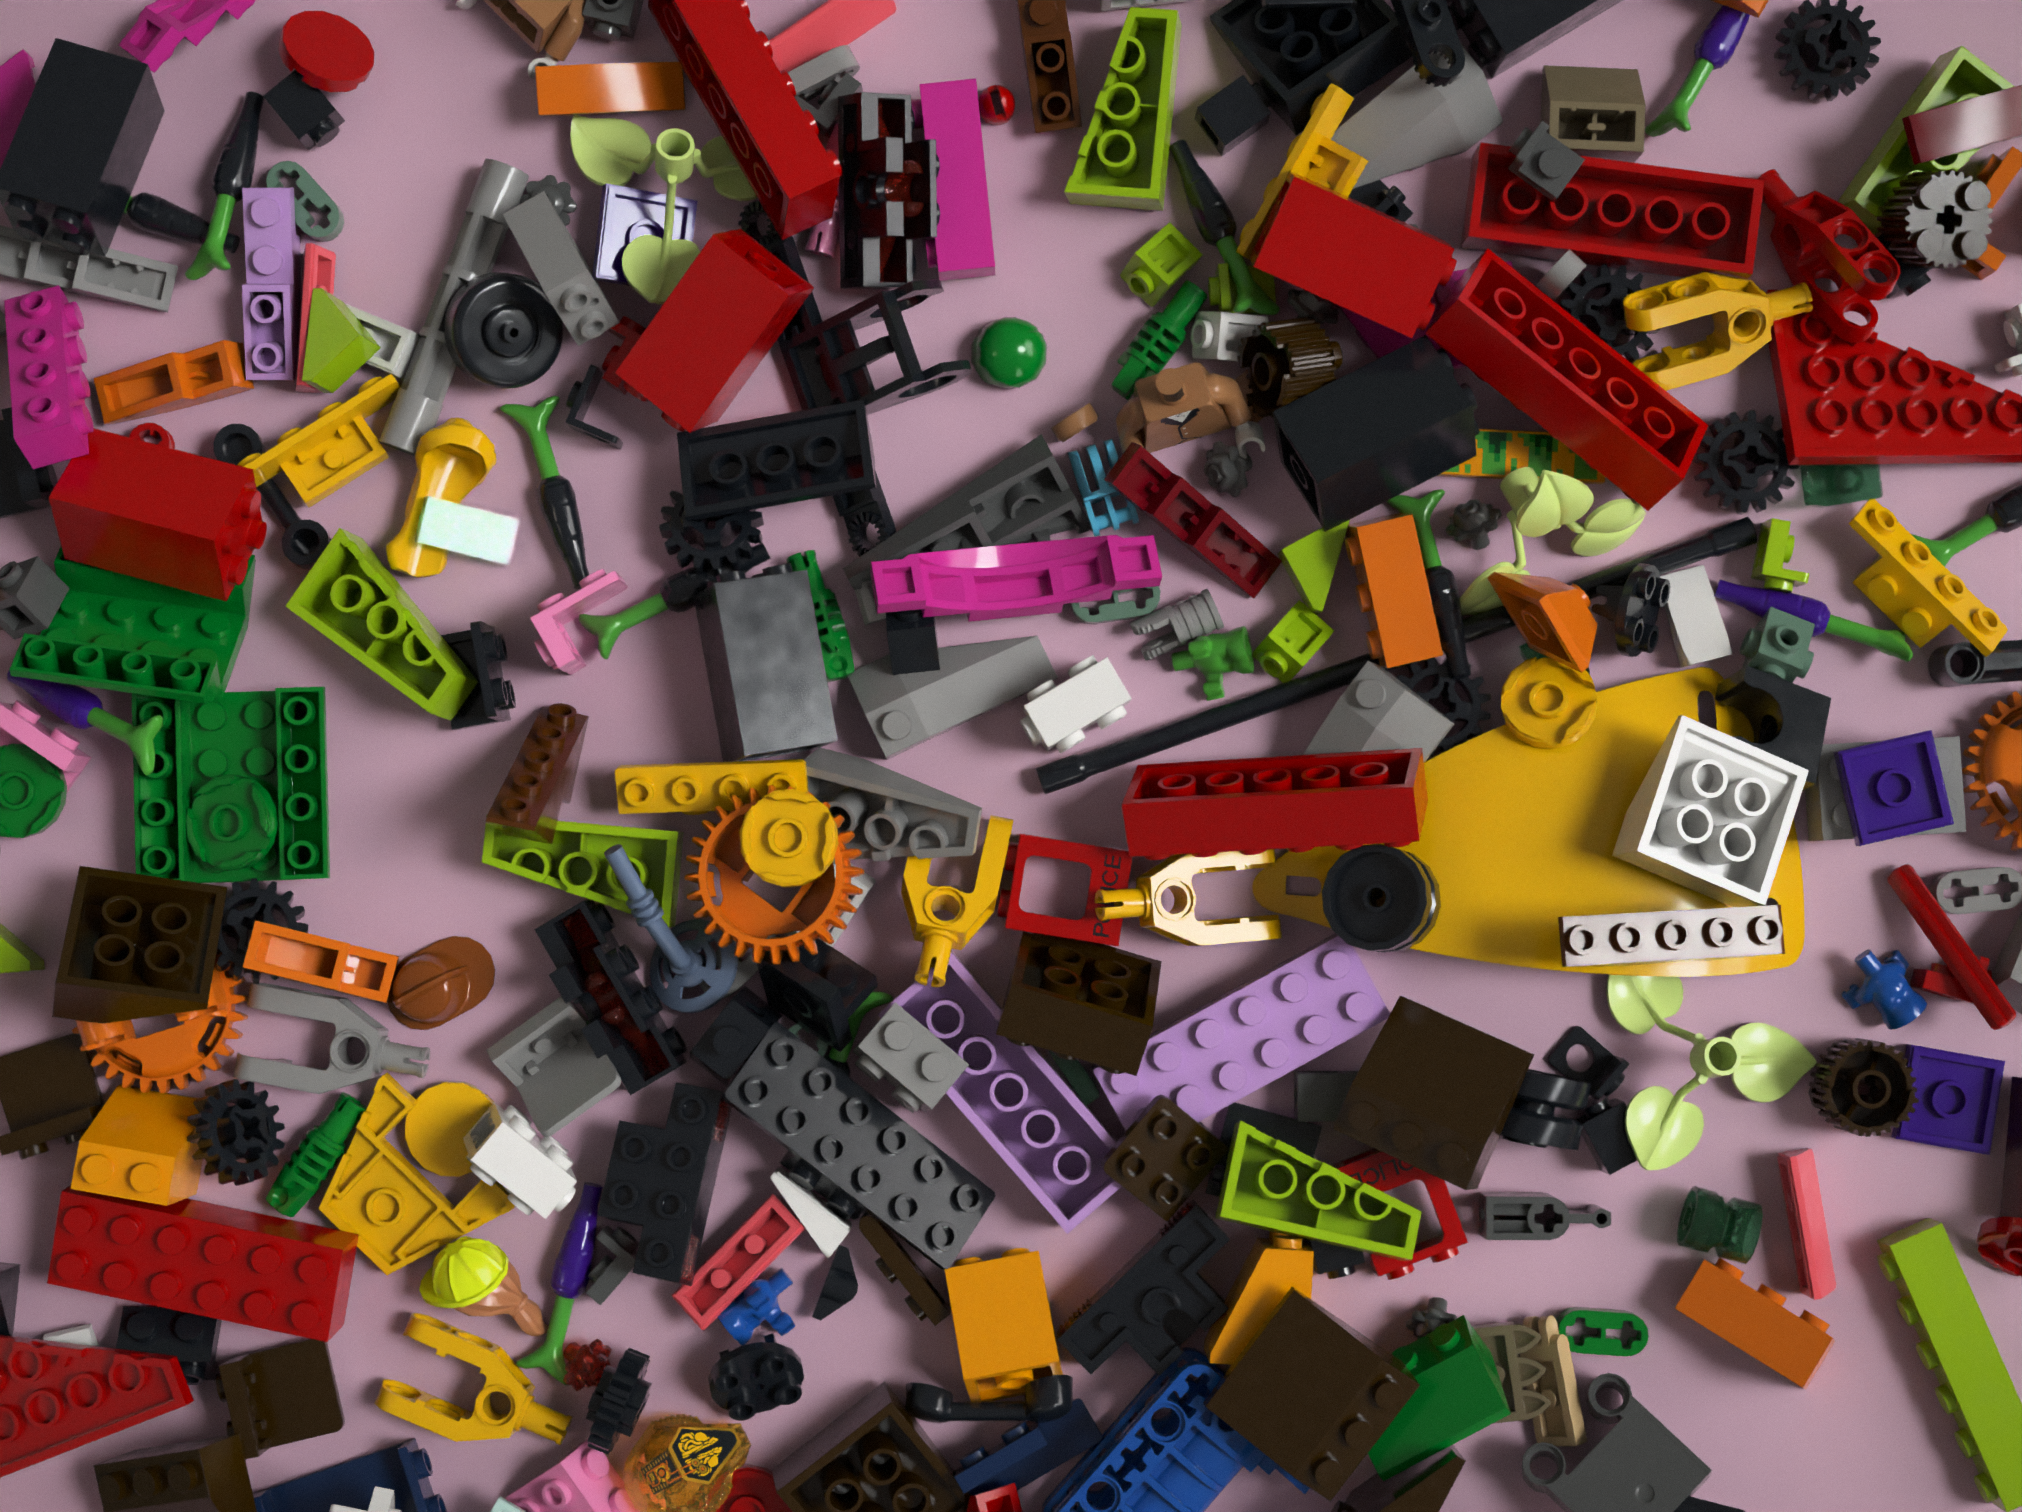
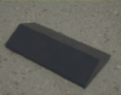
M864 399L706 427L691 433L688 431L677 433L684 510L687 521L876 488L875 456Z

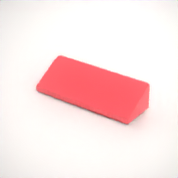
M828 0L769 40L773 51L772 59L779 71L785 70L789 72L833 48L848 45L896 12L894 0Z
M306 243L303 254L295 391L302 393H323L302 381L313 288H322L332 295L334 293L336 254L313 243Z
M1809 1148L1778 1153L1777 1160L1800 1292L1814 1300L1822 1299L1835 1290L1836 1280L1814 1153Z
M772 1194L695 1271L692 1286L682 1284L671 1296L700 1329L704 1331L806 1228L784 1199Z

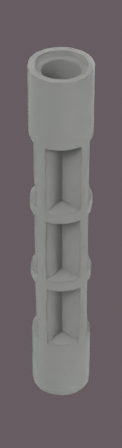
M487 158L484 160L468 207L466 208V215L448 263L444 266L443 276L425 324L421 327L418 335L420 337L401 387L398 388L395 401L392 404L380 436V443L415 456L420 438L428 430L435 428L443 407L442 403L457 366L448 352L444 338V320L447 308L454 295L463 285L480 275L492 273L506 233L510 229L502 214L519 205L529 176L523 171L497 160Z

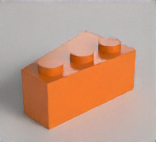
M1396 513L1349 524L1346 531L1345 544L1349 562L1355 568L1359 585L1355 586L1361 613L1366 612L1371 631L1366 632V642L1371 659H1379L1380 666L1391 668L1443 656L1413 514Z
M1720 1257L1715 1265L1704 1259L1675 1309L1800 1387L1807 1389L1835 1342L1834 1338L1826 1334L1830 1325L1805 1309L1800 1317L1783 1308L1782 1306L1787 1298L1762 1283L1757 1291L1740 1281L1744 1272Z

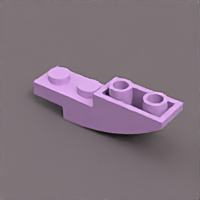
M242 188L246 284H242L246 380H295L300 317L301 257L300 235H296L294 188Z

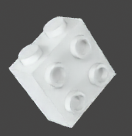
M1094 655L1069 669V680L1056 687L1051 679L1027 693V698L1030 702L1023 707L1026 717L1020 720V724L1034 747L1042 743L1046 751L1056 746L1061 754L1085 740L1084 738L1086 737L1082 731L1096 722L1102 730L1125 717L1127 712L1124 706L1129 704L1132 698L1108 657L1097 662Z
M493 1102L463 1138L468 1152L466 1158L472 1163L471 1171L490 1186H493L496 1181L502 1184L505 1190L510 1193L507 1196L509 1201L528 1216L534 1210L545 1219L553 1210L560 1212L571 1201L576 1192L573 1186L577 1183V1180L571 1169L574 1162L567 1156L568 1150L552 1136H544L543 1139L539 1138L535 1130L530 1127L532 1122L514 1106L509 1105L504 1110Z

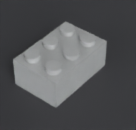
M1960 736L1934 738L1954 824L1910 835L1966 832ZM1880 741L1823 744L1816 784L1805 790L1808 841L1854 839L1833 752Z

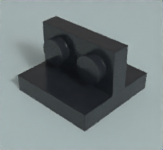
M819 938L815 940L818 954L812 955L802 946L799 948V962H793L788 952L783 951L780 965H775L771 961L770 951H766L760 964L757 963L769 1006L841 1052L852 1040L848 1018L878 987L876 975Z

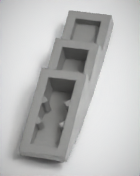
M0 225V276L49 288L59 285L62 291L168 313L178 270L177 265L110 248L106 257L90 252L88 255H78L68 251L59 243L45 239L42 242L29 241L19 236L13 228Z

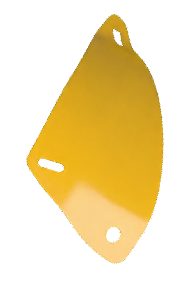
M1699 667L1646 678L1596 692L1598 698L1596 717L1588 732L1574 743L1560 748H1535L1518 740L1505 724L1424 762L1428 803L1420 841L1394 848L1415 854L1431 868L1439 884L1441 907L1435 926L1422 942L1410 947V949L1521 967L1629 976L1693 977L1734 975L1784 968L1795 963L1804 946L1805 918L1801 859L1793 818L1768 898H1773L1777 901L1778 905H1781L1785 954L1631 966L1562 967L1558 917L1731 907L1612 856L1626 812L1677 717L1684 715L1699 722L1698 695L1700 692L1709 691L1714 697L1716 730L1729 736H1742L1754 743V732L1746 716L1736 708L1722 705L1715 699L1717 686L1724 678L1711 668ZM1335 846L1314 847L1312 850L1300 853L1288 851L1276 859V862H1274L1275 867L1264 868L1256 875L1252 885L1255 899L1262 907L1269 911L1331 928L1323 912L1322 889L1330 868L1341 855L1350 850H1341ZM1286 875L1316 878L1321 883V891L1317 896L1313 897L1287 895ZM1384 891L1383 897H1381L1380 899H1376V905L1379 907L1382 906L1386 900V895Z

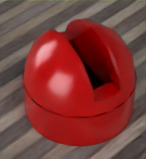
M992 85L984 89L979 96L980 117L986 123L994 126L1003 125L1013 117L1015 98L1006 87ZM991 94H999L1004 113L995 114Z

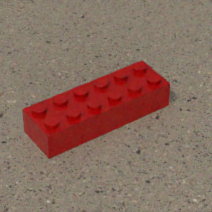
M648 0V9L780 238L784 240L832 218L835 200L838 196L840 176H842L841 165L835 153L831 149L825 150L820 142L818 126L811 112L807 109L802 111L795 99V87L789 74L785 70H778L772 59L773 51L767 36L761 30L756 32L749 20L750 11L746 1Z
M1480 142L1472 155L1461 248L1483 251L1489 248L1492 252L1558 261L1570 249L1588 265L1601 266L1606 264L1610 268L1617 269L1624 265L1626 270L1684 278L1703 272L1748 279L1753 274L1765 180L1581 156L1585 159L1555 202H1553L1508 170V167L1516 157L1509 152L1512 146Z
M1489 248L1454 283L1425 332L1440 348L1452 354L1472 370L1480 380L1491 385L1506 397L1515 408L1526 413L1546 429L1554 439L1565 444L1580 456L1589 467L1600 472L1620 488L1628 498L1635 500L1647 511L1684 480L1709 426Z
M1422 748L1137 765L1121 805L1129 857L1144 856L1149 860H1161L1172 854H1192L1194 857L1205 858L1214 856L1219 852L1239 851L1244 855H1256L1263 853L1267 849L1285 848L1290 852L1300 853L1312 850L1314 847L1335 846L1341 850H1352L1361 847L1363 844L1384 843L1388 847H1403L1412 842L1420 841L1428 796Z
M71 1185L61 1191L47 1280L48 1284L328 1342L344 1325L359 1234L188 1198L165 1206L70 1189Z

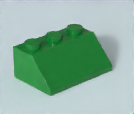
M1465 1315L1438 1326L1433 1332L1392 1352L1393 1356L1405 1364L1420 1386L1368 1452V1455L1378 1475L1385 1481L1511 1414L1492 1353Z

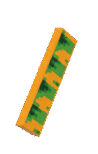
M1479 429V434L1475 436V457L1437 475L1504 479L1509 473L1518 468L1531 467L1538 478H1540L1542 470H1549L1573 477L1584 484H1603L1605 482V476L1589 467L1580 456L1561 441L1554 439L1548 432Z

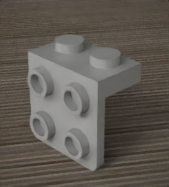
M561 996L486 1050L491 1061L517 1087L537 1130L545 1137L552 1136L568 1125L575 1118L616 1090L621 1084V1077L607 1054L597 1059L581 1029L587 1026L586 1022L588 1019L572 1002L566 1004Z
M896 1002L853 1050L859 1057L855 1065L873 1081L877 1082L883 1077L896 1089L892 1092L891 1096L912 1113L919 1108L924 1112L932 1110L969 1066L966 1061Z

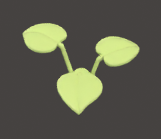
M574 115L572 118L570 140L573 157L579 170L591 182L600 186L606 183L624 186L630 181L633 171L637 174H644L654 161L657 174L667 182L663 239L654 235L640 236L627 245L622 256V271L629 285L648 302L659 305L664 304L700 253L697 245L692 241L683 239L672 240L676 185L691 176L693 166L695 165L702 177H713L714 188L722 196L738 201L757 199V196L722 136L708 141L700 151L695 149L692 136L682 129L671 128L663 131L657 137L656 143L651 145L645 130L630 121L616 118H588Z
M1522 467L1512 471L1502 480L1500 489L1512 508L1506 516L1512 527L1516 559L1513 564L1510 562L1497 563L1472 582L1460 597L1462 615H1477L1503 606L1488 580V577L1493 572L1530 575L1527 570H1523L1526 566L1522 535L1539 537L1553 529H1559L1561 525H1566L1571 531L1578 533L1570 544L1573 552L1581 556H1597L1617 548L1628 540L1638 529L1647 513L1633 499H1615L1596 508L1589 514L1584 523H1578L1576 521L1587 513L1594 501L1593 493L1587 485L1573 477L1549 470H1542L1540 478H1538L1531 467Z
M1608 974L1606 984L1608 1007L1613 1018L1623 1029L1632 1034L1640 1035L1648 1032L1657 1024L1661 1030L1694 1044L1690 1052V1064L1696 1075L1692 1080L1679 1088L1675 1096L1664 1087L1652 1086L1637 1092L1627 1105L1624 1118L1625 1131L1639 1165L1645 1170L1668 1168L1681 1161L1696 1147L1703 1132V1114L1696 1105L1685 1102L1683 1099L1696 1087L1705 1084L1708 1078L1731 1074L1732 1082L1740 1094L1749 1100L1765 1103L1777 1100L1787 1094L1817 1063L1814 1056L1798 1040L1788 1033L1765 1023L1742 1025L1733 1031L1730 1038L1716 1037L1711 1039H1705L1701 1033L1695 1034L1669 1024L1664 1018L1676 1014L1683 1001V986L1679 977Z

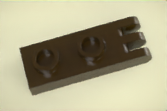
M871 1214L861 1217L859 1229L880 1255L875 1260L876 1265L892 1284L899 1280L910 1295L904 1299L917 1318L923 1321L928 1317L936 1326L950 1315L951 1307L890 1229Z

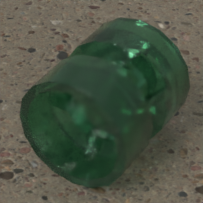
M1694 1186L1688 1192L1681 1210L1677 1229V1243L1681 1247L1698 1252H1708L1714 1247L1718 1257L1747 1264L1755 1251L1760 1236L1763 1218L1762 1207L1760 1204L1736 1197L1731 1198L1725 1204L1723 1196H1719L1717 1192Z

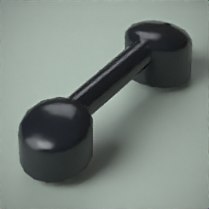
M230 424L223 427L216 434L213 442L214 454L217 460L238 465L241 460L251 454L261 453L262 455L265 453V446L259 435L251 427L244 424ZM270 478L256 487V489L260 491L262 498L285 529L282 537L283 552L295 566L311 569L331 541L330 535L318 522L310 519L301 520L274 480Z
M1052 1375L1038 1378L1026 1384L1025 1401L953 1402V1394L943 1388L924 1383H907L905 1407L916 1418L939 1424L949 1421L1051 1422L1064 1417L1070 1412L1073 1400V1378L1069 1375Z

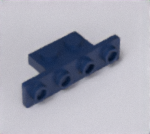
M1076 1398L1072 1401L1070 1412L1064 1417L1051 1422L1034 1423L1029 1427L1025 1421L1020 1422L1002 1433L1000 1436L1003 1442L987 1451L984 1445L969 1452L959 1459L962 1466L954 1470V1477L963 1493L969 1491L971 1495L1010 1483H1015L1017 1490L1099 1443L1102 1440V1433L1082 1399Z

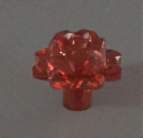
M600 1339L594 1340L589 1345L584 1344L582 1346L577 1342L570 1343L563 1352L564 1358L569 1361L565 1366V1370L568 1373L564 1376L563 1382L566 1385H572V1388L576 1391H580L584 1387L597 1386L607 1365L611 1366L608 1357L612 1349L608 1345H603Z

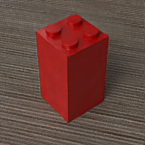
M1290 170L1249 258L1253 267L1410 338H1413L1416 329L1422 331L1426 329L1436 307V304L1431 303L1435 289L1438 284L1446 286L1457 263V260L1452 258L1454 248L1446 241Z
M741 228L713 234L615 373L626 381L624 387L631 395L644 402L651 401L663 411L661 414L663 420L679 431L684 432L687 430L691 433L718 422L814 287Z
M94 428L93 432L88 433L89 454L70 460L48 497L64 558L227 601L235 585H240L244 581L248 569V560L254 549L262 547L267 533L266 522L262 521L260 511L261 493L256 489L253 469Z

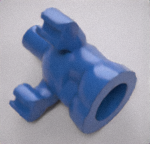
M1868 949L1859 954L1854 960L1866 975L1862 986L1859 988L1857 984H1852L1849 986L1850 990L1847 992L1843 991L1841 995L1852 1009L1872 1003L1880 1012L1882 1020L1888 1029L1892 1030L1903 1027L1917 1018L1927 1006L1925 999L1912 989L1904 977L1906 969L1910 964L1899 950L1893 951L1891 953L1892 956L1884 958V963L1881 964L1872 951Z
M781 1268L768 1279L754 1280L718 1316V1319L730 1335L742 1346L751 1339L754 1329L765 1319L781 1336L787 1334L795 1327V1323L786 1312L781 1311L778 1304V1295L793 1284L792 1279Z

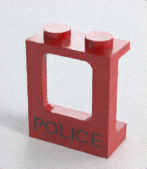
M1020 834L1019 843L1009 842L1005 870L1014 871L1011 890L1001 889L997 917L1006 918L1005 928L1119 946L1123 918L1100 921L1096 915L1095 908L1113 907L1114 902L1095 903V894L1098 890L1128 889L1133 857H1129V851ZM1035 855L1084 863L1090 867L1091 877L1085 913L1082 918L1072 920L1025 912L1020 908L1019 898L1027 858Z
M1375 1148L1332 1164L1340 1172L1382 1192L1414 1180H1420L1425 1184L1443 1234L1415 1244L1412 1260L1401 1261L1368 1253L1371 1259L1372 1270L1378 1277L1386 1274L1388 1280L1405 1276L1415 1270L1413 1263L1431 1257L1433 1263L1444 1261L1459 1254L1458 1246L1468 1243L1444 1180Z

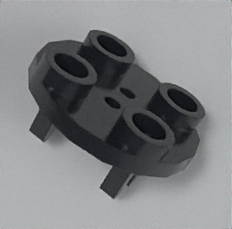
M1639 563L1631 571L1624 586L1599 585L1596 588V593L1607 597V602L1604 605L1593 604L1591 607L1593 613L1615 622L1617 649L1621 655L1628 657H1637L1641 652L1652 653L1659 637V629L1655 625L1659 607L1663 608L1666 605L1670 594V581L1660 578L1657 567L1653 564Z
M774 1333L764 1336L765 1342L752 1343L740 1346L732 1351L727 1349L719 1352L720 1359L712 1367L708 1377L711 1397L721 1408L728 1410L729 1416L734 1420H748L756 1413L769 1411L780 1405H790L801 1398V1384L804 1379L801 1358L793 1349L777 1343Z

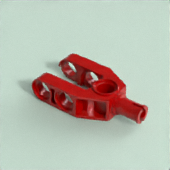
M1775 169L1768 170L1757 179L1765 180L1762 201L1775 215V225L1770 238L1794 286L1802 282L1807 284L1812 296V302L1808 303L1813 305V309L1839 338L1851 343L1866 341L1871 336L1878 321V312L1869 300L1878 301L1885 299L1893 291L1900 275L1899 264L1851 208L1816 190L1805 196L1797 197ZM1840 234L1850 236L1856 241L1858 247L1852 249L1841 247L1836 243L1835 239ZM1869 268L1877 269L1885 274L1887 282L1875 283L1870 281L1863 271ZM1818 278L1830 279L1837 285L1838 290L1834 292L1823 291L1817 287L1814 280ZM1849 311L1860 313L1865 317L1867 324L1863 326L1850 324L1843 314Z

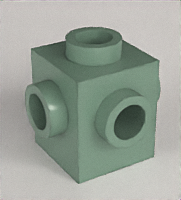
M1770 607L1755 628H1750L1743 639L1740 647V654L1745 656L1743 667L1747 665L1791 683L1796 677L1803 679L1809 671L1814 657V652L1809 651L1808 648L1815 624Z

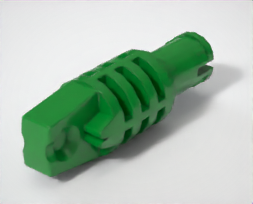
M1185 280L1163 312L1157 311L1155 314L1152 313L1117 361L1123 368L1111 384L1115 392L1129 400L1134 394L1135 382L1139 379L1159 374L1186 339L1184 337L1187 334L1184 330L1208 298L1201 288Z
M815 550L805 551V556H802L801 552L788 557L786 561L787 564H791L792 572L808 571L827 682L849 677L855 670L849 635L836 595L831 589H826Z
M342 1092L324 1121L319 1126L314 1125L313 1128H309L305 1134L306 1138L302 1139L297 1145L298 1150H294L290 1155L291 1160L286 1161L266 1197V1201L282 1215L294 1217L320 1188V1182L327 1178L329 1169L334 1168L337 1163L336 1159L341 1158L345 1152L344 1148L346 1145L344 1141L367 1109L355 1097Z

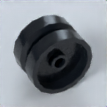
M1383 844L1362 845L1341 855L1328 871L1322 889L1323 912L1332 930L1347 944L1373 952L1405 951L1422 942L1435 926L1441 907L1439 884L1431 868L1415 854ZM1384 891L1386 895L1385 903L1379 907L1376 905V899H1380L1381 897H1383Z
M1528 1069L1500 1135L1503 1136V1139L1536 1147L1547 1148L1548 1145L1578 1150L1583 1126L1576 1119L1554 1114L1555 1107L1570 1110L1586 1108L1591 1083Z

